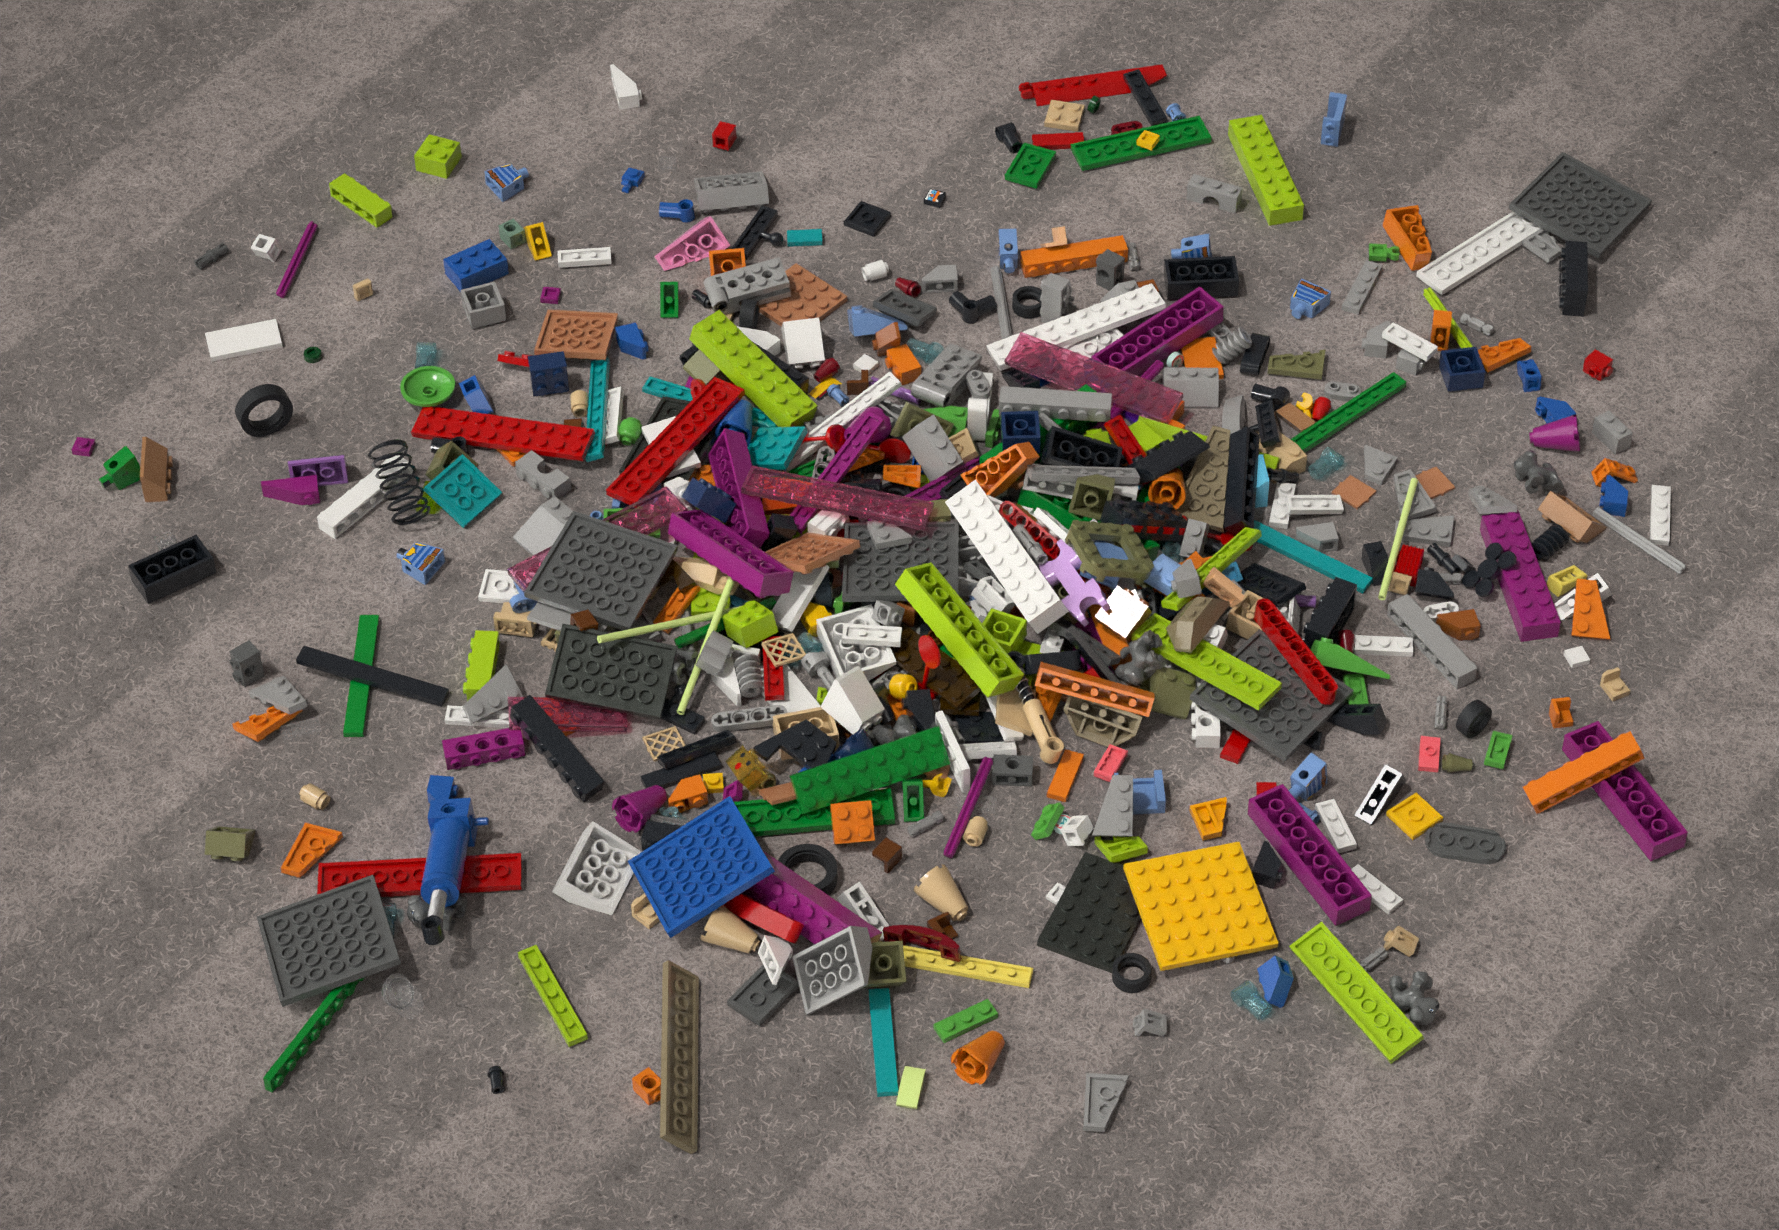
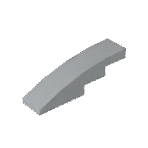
M1243 395L1225 400L1222 428L1230 430L1232 434L1243 429L1244 423H1246Z

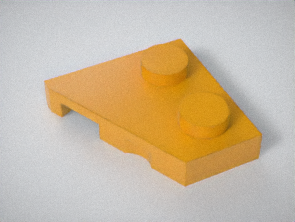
M1226 797L1190 805L1189 811L1202 841L1222 836L1227 805Z

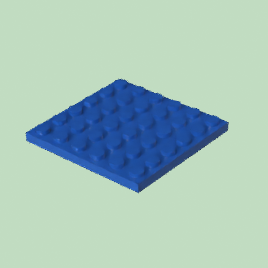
M730 796L628 861L670 938L775 872Z

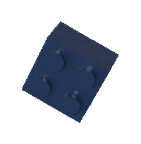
M1477 347L1441 351L1439 368L1448 392L1483 388L1485 369Z
M564 351L528 356L533 397L569 392Z
M1038 411L1001 412L1002 451L1018 443L1030 442L1035 451L1040 453L1041 437Z
M692 478L682 495V498L724 523H726L736 506V503L731 500V495L702 478L700 480Z

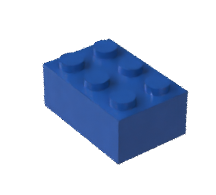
M490 239L443 259L445 274L459 291L487 284L509 274L507 258Z

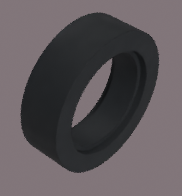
M263 384L250 389L239 399L235 408V415L245 433L254 437H264L280 431L288 424L293 414V405L285 390L274 384ZM269 400L280 402L279 408L270 417L259 421L249 419L250 412L260 403Z
M815 844L796 845L786 850L778 860L789 869L803 861H813L822 865L827 874L822 881L814 884V886L827 895H830L837 885L836 859L830 851L822 846Z

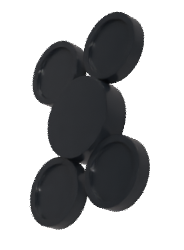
M1499 543L1490 544L1485 550V557L1487 559L1479 565L1478 570H1471L1462 578V584L1468 589L1475 587V592L1479 597L1489 596L1494 589V584L1491 581L1499 576L1501 568L1508 570L1517 561V557L1513 552L1507 551L1503 553V547Z

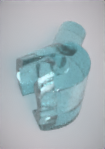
M672 806L668 809L662 807L659 810L660 814L664 816V823L677 824L678 826L685 825V820L677 807Z

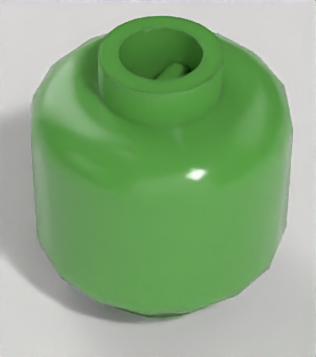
M628 417L621 421L619 435L622 444L631 446L642 433L641 427L643 426L638 419Z

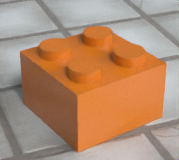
M871 800L830 804L834 844L875 841Z

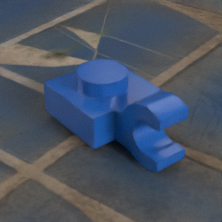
M629 167L622 176L621 185H624L622 192L629 193L632 186L638 187L645 177V171Z

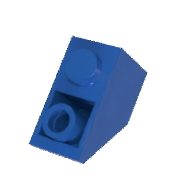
M636 323L615 327L616 340L620 351L642 360L646 359L648 345L646 341H643L642 329H638Z
M475 375L459 383L472 412L490 415L494 413L484 386Z
M1541 396L1537 397L1535 411L1538 416L1545 420L1546 424L1576 415V412L1565 401Z
M1607 475L1606 482L1601 484L1600 493H1604V496H1600L1599 506L1603 507V510L1610 515L1625 517L1628 490L1611 475Z
M430 775L427 787L429 803H431V800L453 799L457 797L458 785H455L454 777Z
M1275 955L1258 967L1257 970L1266 1001L1269 1004L1282 1008L1294 977L1289 962Z

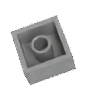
M495 282L460 290L462 306L472 329L506 321L505 305Z

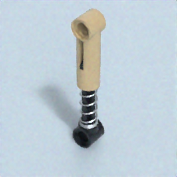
M1011 651L1008 655L1024 673L1023 678L1016 686V690L1020 692L1019 697L1023 699L1022 709L1041 749L1040 758L1045 763L1054 764L1058 761L1063 751L1064 743L1056 737L1041 701L1034 698L1035 693L1031 691L1032 686H1029V680L1025 678V658L1023 654Z

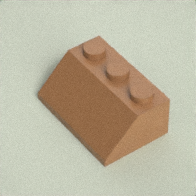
M142 437L140 481L145 502L168 501V494H171V483H169V480H172V470L170 467H173V457L169 456L168 448L148 437Z
M1552 491L1548 493L1538 508L1543 513L1542 517L1549 522L1554 521L1562 526L1565 531L1571 534L1569 537L1577 543L1580 541L1587 543L1607 528L1566 496Z

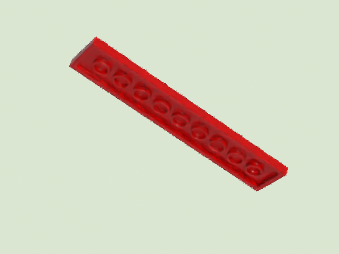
M714 377L606 489V494L637 508L745 395V390Z
M423 407L411 434L412 437L430 440L433 437L452 440L454 437L461 436L466 439L467 445L528 453L532 450L537 455L584 461L595 436V431L590 428L448 408Z
M521 853L466 856L460 893L522 890ZM426 858L319 863L317 895L371 875L375 878L380 897L421 895Z

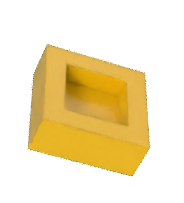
M1144 130L1137 139L1136 145L1152 151L1160 141V135Z
M722 773L703 774V783L707 794L724 792Z

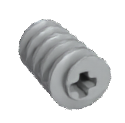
M1240 326L1238 328L1239 333L1234 330L1232 332L1233 336L1228 334V341L1223 338L1221 340L1222 344L1217 342V349L1212 348L1213 354L1220 363L1227 364L1229 360L1234 359V356H1238L1240 352H1244L1251 347V337L1243 327Z
M755 654L739 656L734 662L740 693L743 697L758 696L763 687L762 676L758 668V657Z

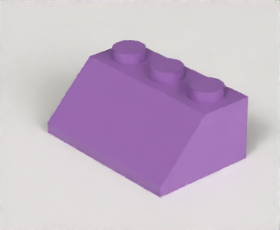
M345 455L288 461L290 478L317 475L319 486L348 483Z

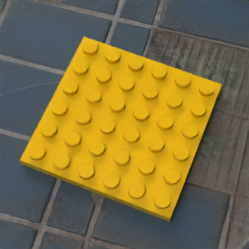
M1240 842L1124 864L1123 869L1160 971L1278 947L1277 937Z

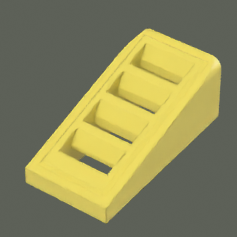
M1573 565L1550 575L1546 585L1552 593L1559 597L1576 586V579H1586L1588 575Z

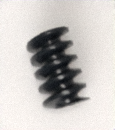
M1559 524L1550 526L1531 543L1537 560H1549L1555 552H1558L1560 548L1569 542V536Z

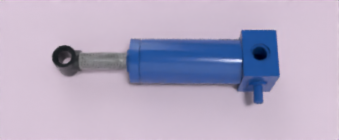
M471 798L431 800L427 819L431 837L421 884V896L430 905L428 916L421 921L424 941L428 945H437L444 940V909L456 903L459 898L468 847L475 846L477 826L489 824L488 817H475Z

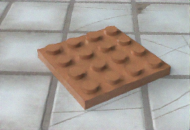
M795 263L785 271L790 283L791 297L759 305V312L782 327L783 322L811 318H819V321H821L848 300L845 294Z
M547 310L534 354L540 355L564 351L565 358L606 360L619 319L618 313Z
M807 532L765 553L793 572L809 574L813 572V569L824 567L830 561H837L843 555L852 554L854 550L860 548V541Z

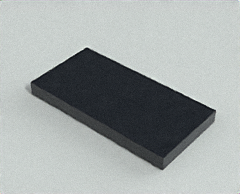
M1256 563L1242 570L1243 580L1237 582L1245 592L1249 590L1265 599H1269L1276 607H1280L1306 590L1305 583Z

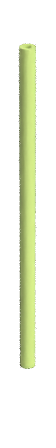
M1412 478L1409 484L1378 598L1380 600H1385L1418 484L1416 478Z
M730 576L722 592L697 660L709 635L713 630H717L735 583ZM695 665L677 709L679 715H684L701 668Z
M741 606L724 609L722 616L727 614L730 610L737 609ZM715 611L597 636L598 643H604L712 620Z

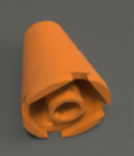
M1174 468L1155 479L1148 490L1149 500L1159 504L1168 502L1177 510L1186 499L1182 471Z
M989 1031L958 1048L951 1056V1063H954L956 1066L954 1070L956 1074L969 1084H983L988 1079L1005 1045L1003 1036L999 1032Z

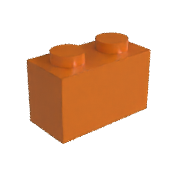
M1434 310L1430 343L1438 346L1437 351L1448 350L1452 311Z
M907 344L887 350L885 364L888 369L891 368L893 375L902 385L914 382L921 375V365Z

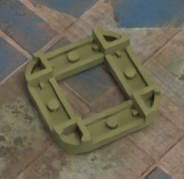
M1073 520L1065 538V543L1072 544L1082 562L1079 568L1082 573L1087 571L1096 576V581L1103 582L1105 576L1133 578L1136 585H1141L1144 580L1149 578L1154 568L1152 560L1131 525ZM1092 540L1113 541L1115 546L1123 548L1128 560L1101 558Z

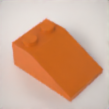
M744 248L709 251L710 276L745 267Z

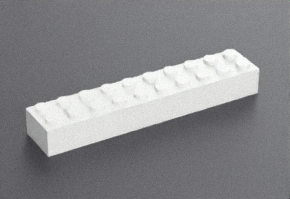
M976 480L945 501L1037 634L1069 612Z

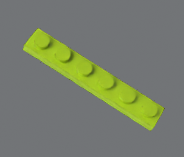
M537 945L517 952L519 960L568 1047L587 1040L588 1035Z

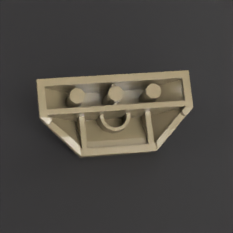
M1196 597L1185 604L1166 628L1175 651L1192 653L1228 608L1230 602L1216 598Z
M1070 695L1063 709L1076 736L1106 747L1110 744L1117 747L1137 736L1143 717Z

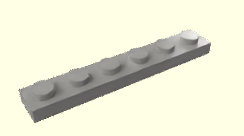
M1027 465L1026 470L1030 480L1034 482L1051 481L1053 483L1070 482L1075 484L1078 477L1094 474L1115 478V483H1123L1125 485L1139 484L1140 476L1135 468Z

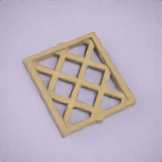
M793 633L764 641L761 644L775 667L802 660L806 655ZM793 639L795 644L789 643L790 640ZM778 643L785 644L784 648L778 647ZM767 646L773 648L772 652L768 650ZM787 646L794 647L793 651L787 650ZM796 649H799L802 654L796 653ZM775 650L782 651L781 655L774 653ZM784 653L791 654L790 658L783 656ZM773 656L778 657V661H775Z
M676 726L642 737L647 751L654 762L658 761L657 756L661 755V753H667V751L663 750L665 746L670 747V751L680 748L676 746L678 742L685 746ZM673 732L677 734V738L671 736ZM660 736L666 738L665 742L658 741ZM669 739L675 741L673 745L667 743ZM647 741H651L654 743L652 744V746H649ZM656 743L662 745L661 749L654 748ZM652 750L658 752L657 756L653 755Z

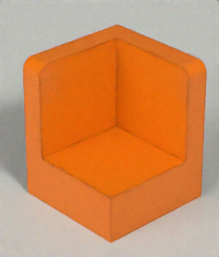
M1570 697L1551 699L1549 717L1553 729L1573 726V719L1570 713Z

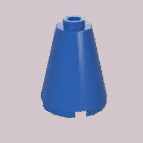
M739 400L717 426L716 438L717 436L719 438L724 428L744 433L748 447L752 439V404L747 400Z

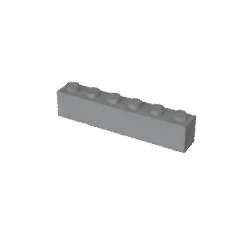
M1001 386L999 415H1001V412L1038 411L1039 415L1043 412L1052 419L1107 422L1111 416L1112 393Z
M1406 594L1388 604L1387 616L1407 637L1413 638V644L1456 689L1476 680L1477 667L1475 663L1466 657L1463 650L1453 643L1452 639L1441 630L1438 624L1431 620L1428 613L1424 612L1415 600Z

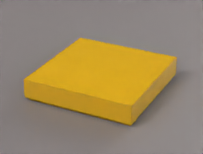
M1417 792L1386 811V816L1412 840L1425 833L1430 827L1432 828L1435 824L1443 821V816Z

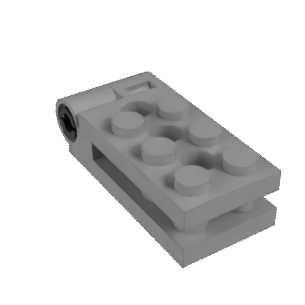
M780 257L713 275L704 281V287L713 311L720 310L724 315L740 311L744 299L758 300L759 305L791 297L790 283Z
M950 343L914 381L911 395L938 407L950 406L967 388V373L972 370H981V367L977 365L981 362L982 355Z

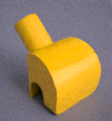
M1303 393L1301 396L1303 402L1297 401L1296 407L1312 418L1311 413L1314 406L1312 396L1308 393Z
M942 773L938 774L932 780H923V788H930L934 795L944 797L948 792L952 778L947 777L944 779L941 778Z

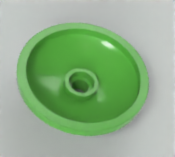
M424 366L407 373L401 381L400 390L407 402L420 407H433L442 404L453 395L455 380L449 371L441 367Z

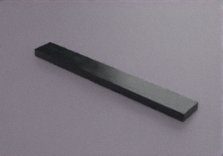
M307 646L302 647L296 658V664L442 707L449 694L448 688Z

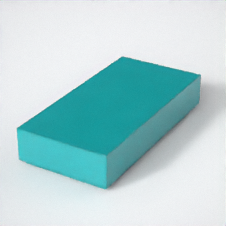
M822 229L787 230L788 247L823 245Z

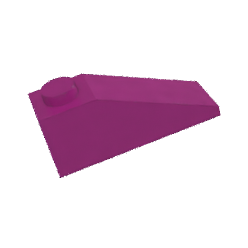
M317 475L261 481L264 497L298 505L320 503Z

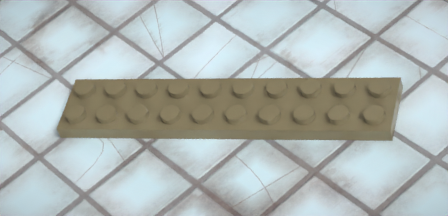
M667 960L663 963L660 1138L693 1154L697 1151L699 977Z

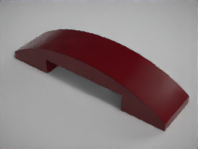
M893 925L884 927L882 930L885 942L903 941L904 946L909 942L940 950L941 958L961 962L962 960L959 945L950 937L936 930L915 925Z

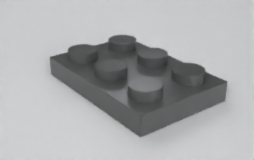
M890 289L873 301V307L880 312L893 315L896 319L907 321L913 326H920L934 316L937 311L936 307L894 289Z
M762 965L727 1000V1005L758 1026H761L799 987L798 980L783 971L777 985H773L764 965Z

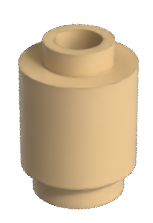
M582 390L574 391L570 395L571 412L578 418L585 417L588 412L589 395Z
M312 783L304 785L300 790V800L317 810H324L330 802V796L327 792Z
M975 816L969 821L963 835V839L968 845L979 846L982 844L988 830L986 819Z

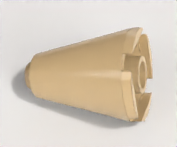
M942 864L941 869L936 866L928 871L920 879L922 884L919 887L917 885L914 887V892L941 913L949 912L952 921H961L967 916L968 906L950 871L944 864Z
M724 905L719 907V911H713L704 928L707 931L706 936L701 935V940L704 942L745 953H750L751 950L755 952L760 943V940H758L759 935Z

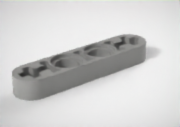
M782 705L719 712L713 715L711 722L713 729L717 732L773 726V716L777 715V713L785 714L787 710ZM759 714L765 716L762 720L754 719ZM738 717L745 718L741 723L735 722Z

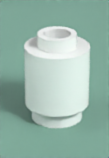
M882 260L866 264L865 267L861 268L865 281H874L887 277L889 272L887 263Z

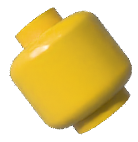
M896 674L889 683L891 695L898 699L905 698L906 691L918 690L917 680L908 674Z

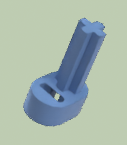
M517 576V579L513 580L519 594L514 595L509 603L515 613L531 611L538 601L524 596V592L528 587L524 577Z

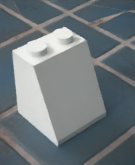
M819 318L783 322L781 332L787 364L796 370L802 369L805 365H810L812 368L820 367L825 361Z
M859 666L834 680L821 705L822 709L852 734L862 728L868 731L873 725L879 724L883 718L881 715L885 710Z

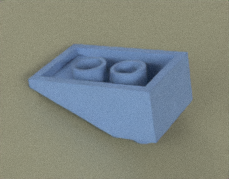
M862 305L852 306V309L847 310L849 330L854 337L875 334L894 322H898L899 331L907 330V325L902 320L865 307L862 308Z

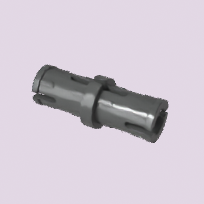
M221 243L212 250H207L203 256L195 259L194 263L201 270L208 264L215 263L219 257L228 253L229 249L226 244Z

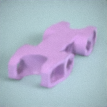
M1060 539L1057 541V545L1060 548L1059 556L1053 561H1047L1039 565V568L1052 588L1061 582L1069 594L1061 601L1071 615L1085 627L1089 624L1085 617V612L1089 606L1097 604L1104 611L1109 610L1110 606L1104 592L1094 578H1091L1086 583L1077 573L1082 563L1074 550Z

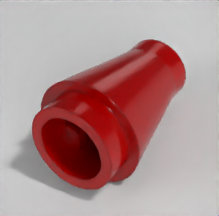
M1318 397L1314 401L1311 419L1315 422L1324 418L1332 408L1331 401L1328 398Z

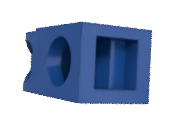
M1534 360L1518 361L1517 372L1522 380L1524 392L1539 391L1542 376Z

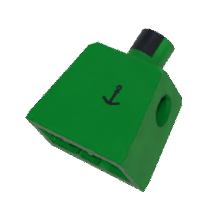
M124 446L103 464L107 474L98 479L104 488L113 483L118 490H121L140 480V465L135 455L127 446Z

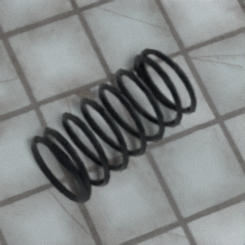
M401 439L388 440L374 446L370 450L368 457L374 460L371 464L373 468H382L376 473L375 477L385 479L379 486L380 489L389 490L383 496L384 500H394L387 507L389 511H398L392 516V523L407 525L428 515L431 508L427 505L428 500L422 497L424 489L418 486L420 479L415 475V466L411 465V455L407 454V443ZM384 446H403L394 453L385 454L380 457H372L371 455L376 449ZM401 455L397 459L383 465H375V463H377L380 460H385L392 458L394 456ZM404 456H407L409 459L408 463H397ZM404 466L392 474L379 476L380 473L390 468ZM408 467H411L413 470L412 474H400ZM408 477L398 484L383 487L385 483L391 480ZM412 477L417 481L416 485H403L411 480ZM411 488L409 491L395 497H387L389 494L397 490ZM416 488H418L421 492L419 496H407L410 493H412ZM415 499L407 505L391 508V506L401 501ZM420 499L424 500L425 504L414 505ZM422 507L419 511L408 517L395 519L405 511ZM425 508H427V511L423 515L415 519H412L420 513H422L425 510Z

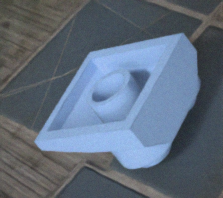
M1161 554L1152 561L1154 568L1149 578L1144 580V582L1168 596L1172 592L1170 583L1173 580L1172 573L1181 564Z

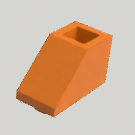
M700 774L680 780L668 799L670 815L682 813L692 808H700L708 804L707 790Z

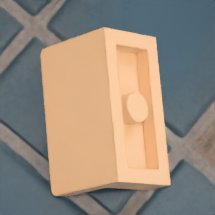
M1065 226L1051 228L1053 242L1040 244V247L1067 244Z
M1215 567L1210 570L1203 583L1206 588L1221 600L1229 601L1231 608L1242 602L1245 597L1241 593L1242 589Z

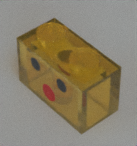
M742 745L725 762L739 782L752 792L768 775L764 770L766 766L758 759L759 756L752 749L748 751Z

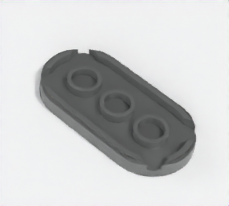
M1438 823L1434 827H1430L1425 835L1427 849L1435 856L1479 864H1493L1501 860L1506 851L1505 840L1499 836V833L1491 829L1452 823Z

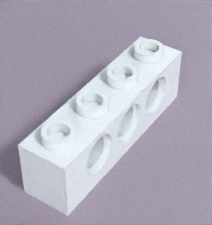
M1195 675L1197 688L1205 680ZM1192 701L1191 710H1195V713H1191V725H1195V728H1192V740H1195L1196 748H1219L1220 719Z

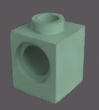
M514 219L499 225L500 239L510 249L526 243L525 230Z

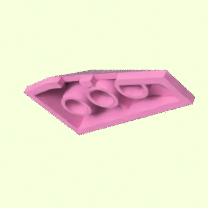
M710 216L694 225L654 257L662 269L666 271L709 257V251L725 250L730 244Z

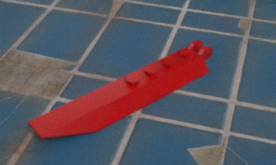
M1163 64L1034 83L1025 82L1021 83L1018 88L1023 99L1035 98L1036 106L1038 107L1050 105L1051 100L1073 102L1092 99L1093 96L1101 98L1132 93L1123 79V74L1137 69L1140 70L1148 86L1165 78L1167 75Z

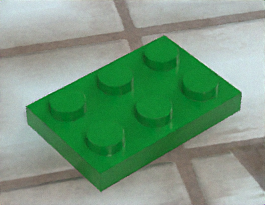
M1024 143L1005 173V180L1037 189L1054 161L1056 151Z

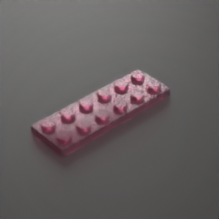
M508 697L509 730H522L511 721L510 712L511 707L525 697ZM533 697L561 731L627 732L626 713L547 697Z

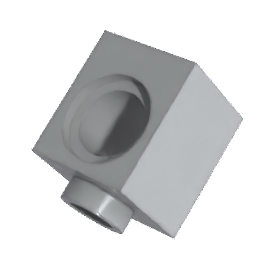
M876 600L871 618L885 626L900 627L905 608L891 601Z

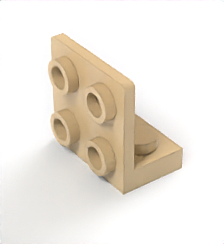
M504 602L501 612H495L493 617L495 631H499L502 634L533 637L537 623L527 620V616L531 611L515 613L509 602Z

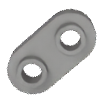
M979 370L968 372L966 383L972 397L988 399L990 387L983 372Z
M1329 382L1325 385L1324 389L1326 397L1343 401H1350L1361 393L1359 386L1341 382Z

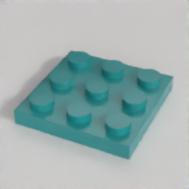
M806 427L758 428L748 445L754 470L787 469L808 433Z
M463 454L424 487V491L462 528L466 527L502 494V491Z

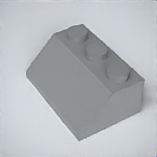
M1163 368V408H1172L1180 400L1185 401L1184 408L1218 409V368Z
M934 415L916 425L902 437L930 482L963 465V460Z

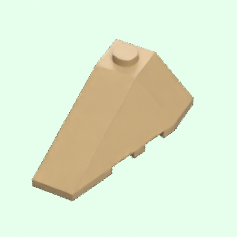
M1279 432L1281 442L1272 447L1263 448L1259 440V452L1280 458L1277 470L1283 468L1298 474L1306 471L1307 455L1295 442Z

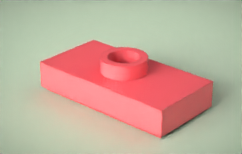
M1420 737L1418 771L1438 773L1440 738Z
M1110 744L1094 770L1093 776L1110 782L1114 773H1118L1128 755V751Z

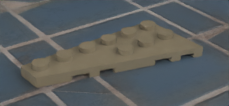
M1212 426L1205 441L1210 445V448L1199 454L1185 483L1186 499L1177 511L1186 516L1187 521L1188 519L1205 522L1210 525V529L1224 532L1231 432L1228 429Z

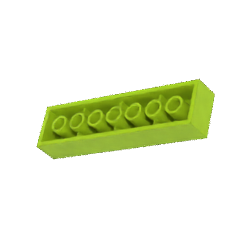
M1255 115L1229 120L1228 137L1268 225L1272 226L1303 220L1304 204L1263 116Z
M720 310L693 326L689 340L736 386L743 388L745 395L778 427H801L804 425V422H809L814 418L818 405Z
M932 562L906 568L895 583L896 587L942 641L947 650L952 653L958 663L970 675V678L975 681L982 692L989 698L1013 691L1023 678L1024 673Z

